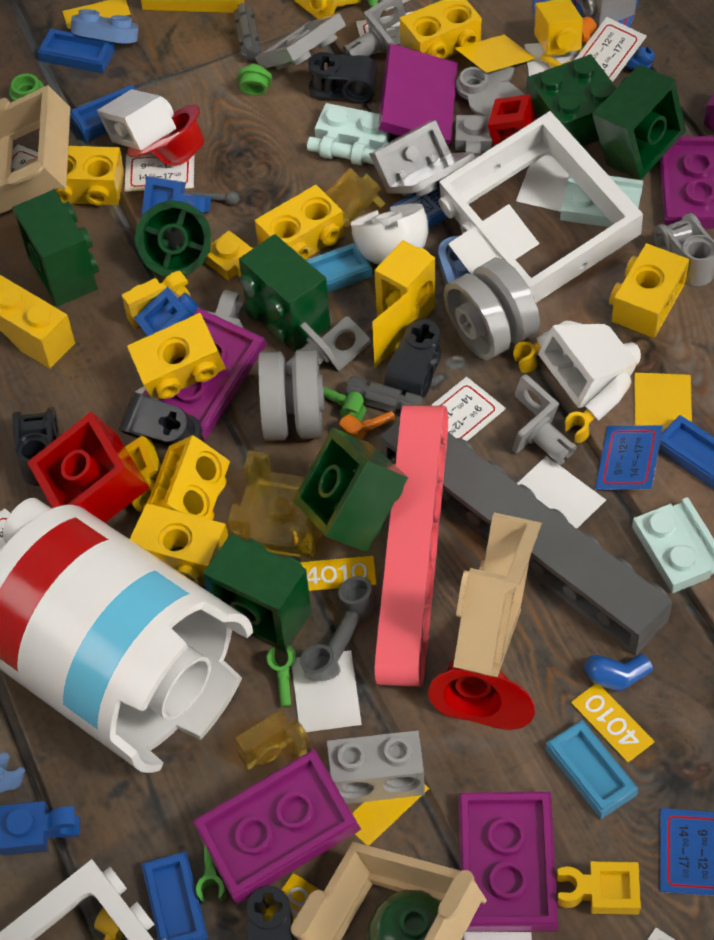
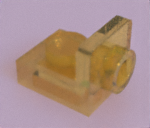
M351 167L325 193L343 211V222L346 227L372 202L380 209L386 204L377 195L382 188L367 173L360 177Z
M279 710L235 738L238 755L248 770L257 764L265 765L279 756L284 747H287L293 757L298 759L307 753L306 745L310 743L309 737L302 725L296 719L290 722L282 710Z

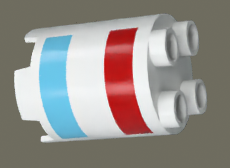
M29 498L21 502L9 515L4 525L3 540L6 545L0 551V670L139 771L145 773L160 771L164 762L150 750L160 745L177 729L201 740L216 723L231 701L242 677L224 661L229 647L232 630L245 638H248L253 633L249 619L85 509L75 505L50 508L36 498Z

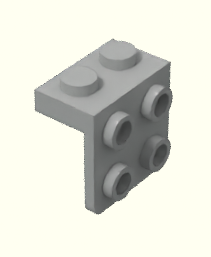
M430 120L369 153L387 193H401L403 197L416 193L417 196H422L435 190L438 187L436 184L438 180L451 175L476 159L473 152L450 153L436 120Z

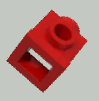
M530 94L495 99L487 124L494 146L537 120Z

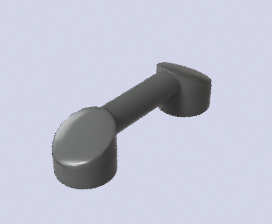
M355 576L341 584L338 595L345 609V614L328 645H313L307 648L301 655L300 665L308 679L327 681L335 678L341 672L338 663L359 622L367 619L373 613L376 606L375 592L367 578Z

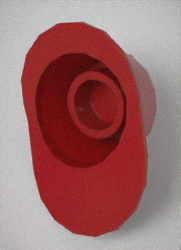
M195 104L187 105L174 112V116L171 117L177 129L141 151L129 147L126 154L130 157H137L151 152L164 164L172 166L184 164L204 144L202 130L196 120L200 113L199 106Z
M451 661L447 671L437 675L431 681L428 688L430 702L438 711L446 716L469 720L498 729H521L531 723L536 713L534 701L528 692L517 683L508 680L501 669L498 677L455 668L453 667L454 661Z

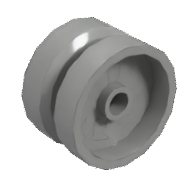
M495 257L477 267L473 275L466 273L447 284L444 288L445 307L451 323L469 350L481 359L488 361L509 349L510 342L517 344L538 332L540 318L533 294L518 271L504 259Z
M317 349L296 350L292 357V376H287L286 360L281 351L260 352L259 396L264 441L286 440L290 429V414H295L296 432L301 439L322 438V412H325L323 375L319 374Z

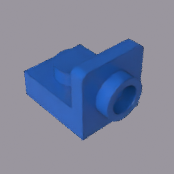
M167 287L134 319L146 335L150 336L192 317L200 307L187 293L184 292L180 296Z

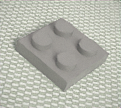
M340 13L307 22L257 55L255 59L265 69L275 66L276 70H280L290 64L296 66L311 57L309 50L316 46L319 48L325 47L337 39L335 33L345 27L346 24Z

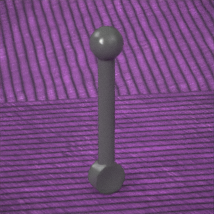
M185 190L187 194L212 197L211 200L226 201L231 206L238 204L240 199L235 191L220 194Z

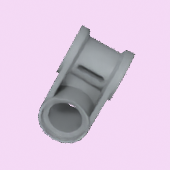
M693 213L685 214L682 220L668 226L660 224L654 227L653 236L658 248L689 259L686 284L703 286L712 281L714 277V240L701 226L700 221Z

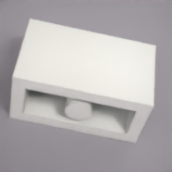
M131 89L97 110L113 143L140 151L177 129L171 118L174 116L172 107L165 98L159 95Z

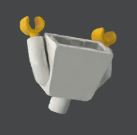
M567 320L552 326L549 331L537 337L538 342L535 344L527 341L519 342L514 347L513 355L515 361H519L518 364L522 373H530L537 368V355H539L578 408H587L583 413H570L565 420V432H568L575 425L583 427L574 436V441L581 443L589 436V423L595 418L599 421L620 402L631 385L630 376L636 365L640 362L641 353L638 345L633 342L623 344L613 330L605 324H581Z

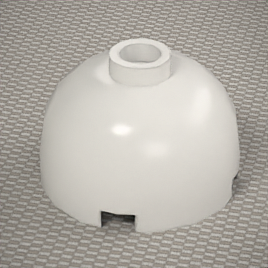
M422 204L397 205L390 207L391 211L379 214L377 210L351 221L352 236L358 251L365 259L375 264H381L402 240L415 247L423 248L428 236V220Z

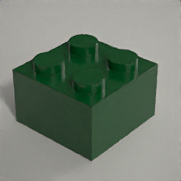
M592 54L527 77L526 95L530 94L537 119L551 111L582 147L599 141L592 114L596 111L599 104L613 93L616 86Z
M640 64L628 77L621 81L613 93L600 103L592 114L606 165L638 180H641L686 132L675 79Z
M54 189L12 207L26 256L56 307L98 290L94 274L99 272V268L93 254L88 251V249L93 247V243L84 226L78 228L76 222H78L69 201L63 203Z
M276 234L239 258L241 272L239 281L243 287L245 299L243 307L251 319L254 321L260 320L269 329L270 334L278 343L282 344L284 342L296 352V350H300L308 344L306 340L308 336L301 328V324L306 322L318 336L331 327L326 277Z
M332 427L292 501L326 537L367 552L373 540L380 534L383 522L393 504L400 498L408 477L371 443Z
M230 534L203 573L206 590L249 619L253 629L251 636L284 652L287 651V646L292 644L312 613L307 570L296 559L289 556L280 557L271 553L256 540L250 538L244 540Z

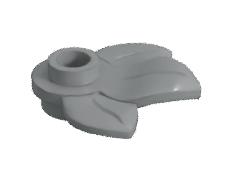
M511 66L489 73L484 72L479 67H469L464 69L456 80L457 93L461 97L468 99L470 109L478 115L490 116L495 99L525 95L520 89L509 82L514 74V67Z

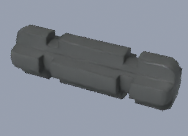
M244 3L238 5V9L234 10L241 56L244 60L250 59L251 62L256 61L255 57L262 53L254 9L252 6H245Z
M355 376L349 378L345 388V395L352 391L358 392L366 400L365 404L394 413L397 410H402L404 405L423 404L420 395L410 392L402 395V390L372 381L368 385L366 384L367 380Z

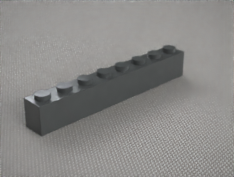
M400 420L380 436L381 453L394 465L396 464ZM448 432L441 506L487 542L494 512L541 522L542 525L530 556L527 573L636 656L669 621L673 601L668 597L664 589L655 583H648L635 573L627 561L622 558H615L601 547L595 537L589 533L579 531L568 522L563 513L555 508L550 509L536 498L531 489L523 484L518 485L505 475L499 465L493 461L487 462L474 452L466 440L456 438Z

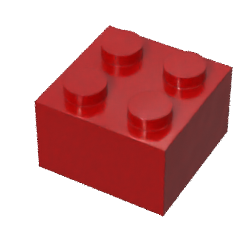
M92 411L27 462L52 508L63 505L79 506L104 523L150 488L118 434Z

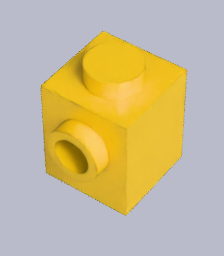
M552 0L535 3L534 35L546 54L560 56L571 51L581 50L583 18L571 0Z

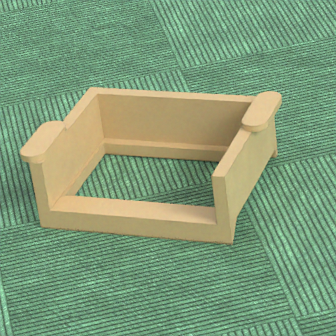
M49 85L11 103L7 98L0 99V214L13 209L12 207L51 190H56L59 187L63 190L66 189L70 106ZM40 128L38 161L11 173L13 140Z
M493 513L485 560L481 561L479 570L470 568L469 571L464 570L456 611V616L461 617L453 667L498 677L521 613L529 560L542 525L541 522Z
M352 842L324 892L322 890H315L308 896L291 926V932L298 940H341L371 886L374 884L398 892L407 889L423 890L429 893L441 903L438 907L439 913L424 940H461L481 903L485 904L487 900L469 870L460 871Z

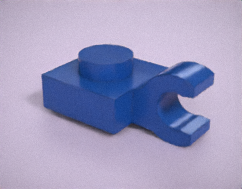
M146 176L142 214L156 204L169 200L187 202L202 213L210 212L212 197L185 193L186 182Z
M45 801L0 805V853L3 856L48 851V838L80 836L81 818L80 816H75V807L71 806L55 808L49 813V807Z

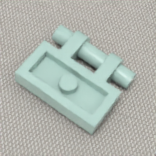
M326 103L315 126V137L310 136L308 139L307 151L319 153L320 157L332 159L334 156L350 159L351 163L363 166L364 163L374 165L369 153L386 145L392 133L378 130L380 116L378 113Z

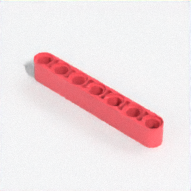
M404 405L401 410L395 466L408 479L400 498L395 501L390 511L375 654V681L377 685L422 687L425 680L448 438V411L446 406Z

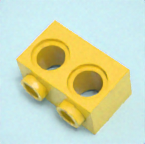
M441 0L399 17L400 44L405 48L446 59L460 53L455 48L481 41L482 18L467 0Z
M68 146L66 189L63 190L59 187L55 190L62 202L69 201L70 204L119 205L124 177L120 147Z
M317 185L312 186L255 219L258 245L276 234L305 260L323 248L334 245L340 238L344 237L343 211Z
M194 435L170 445L147 503L213 520V508L218 495L226 485L227 479L225 475L230 461Z

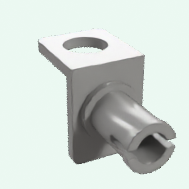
M383 0L365 11L364 15L369 32L348 45H344L343 49L346 55H364L369 57L378 50L384 51L387 54L390 44L394 43L385 30L399 22V17L406 15L402 0ZM392 6L395 7L394 13L389 18L380 20V16L385 9Z
M348 316L344 317L322 338L306 322L300 325L308 336L306 339L308 344L301 350L317 349L319 364L323 361L326 363L330 362L338 371L344 368L371 343L370 338ZM344 332L355 334L356 340L350 349L342 351L335 347V341L340 334ZM292 358L286 362L287 373L292 376Z
M524 374L519 380L515 397L531 410L536 417L518 432L512 451L517 454L528 443L532 444L535 442L560 466L565 462L564 458L568 460L577 445L569 441L551 425L559 403L527 374ZM527 390L533 392L538 397L541 405L531 399Z

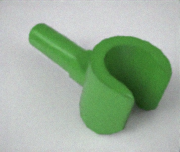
M324 386V397L342 406L340 410L342 418L352 414L360 422L362 421L366 407L363 405L364 400L360 393L352 391L348 395H344Z
M287 646L288 662L285 665H280L276 662L275 648H271L267 654L268 665L276 670L280 707L282 708L291 706L289 668L296 661V653L291 646Z
M204 844L205 870L204 876L199 879L196 885V892L200 901L204 904L205 898L203 893L205 888L211 884L220 887L219 900L222 902L226 898V888L223 881L218 877L216 865Z

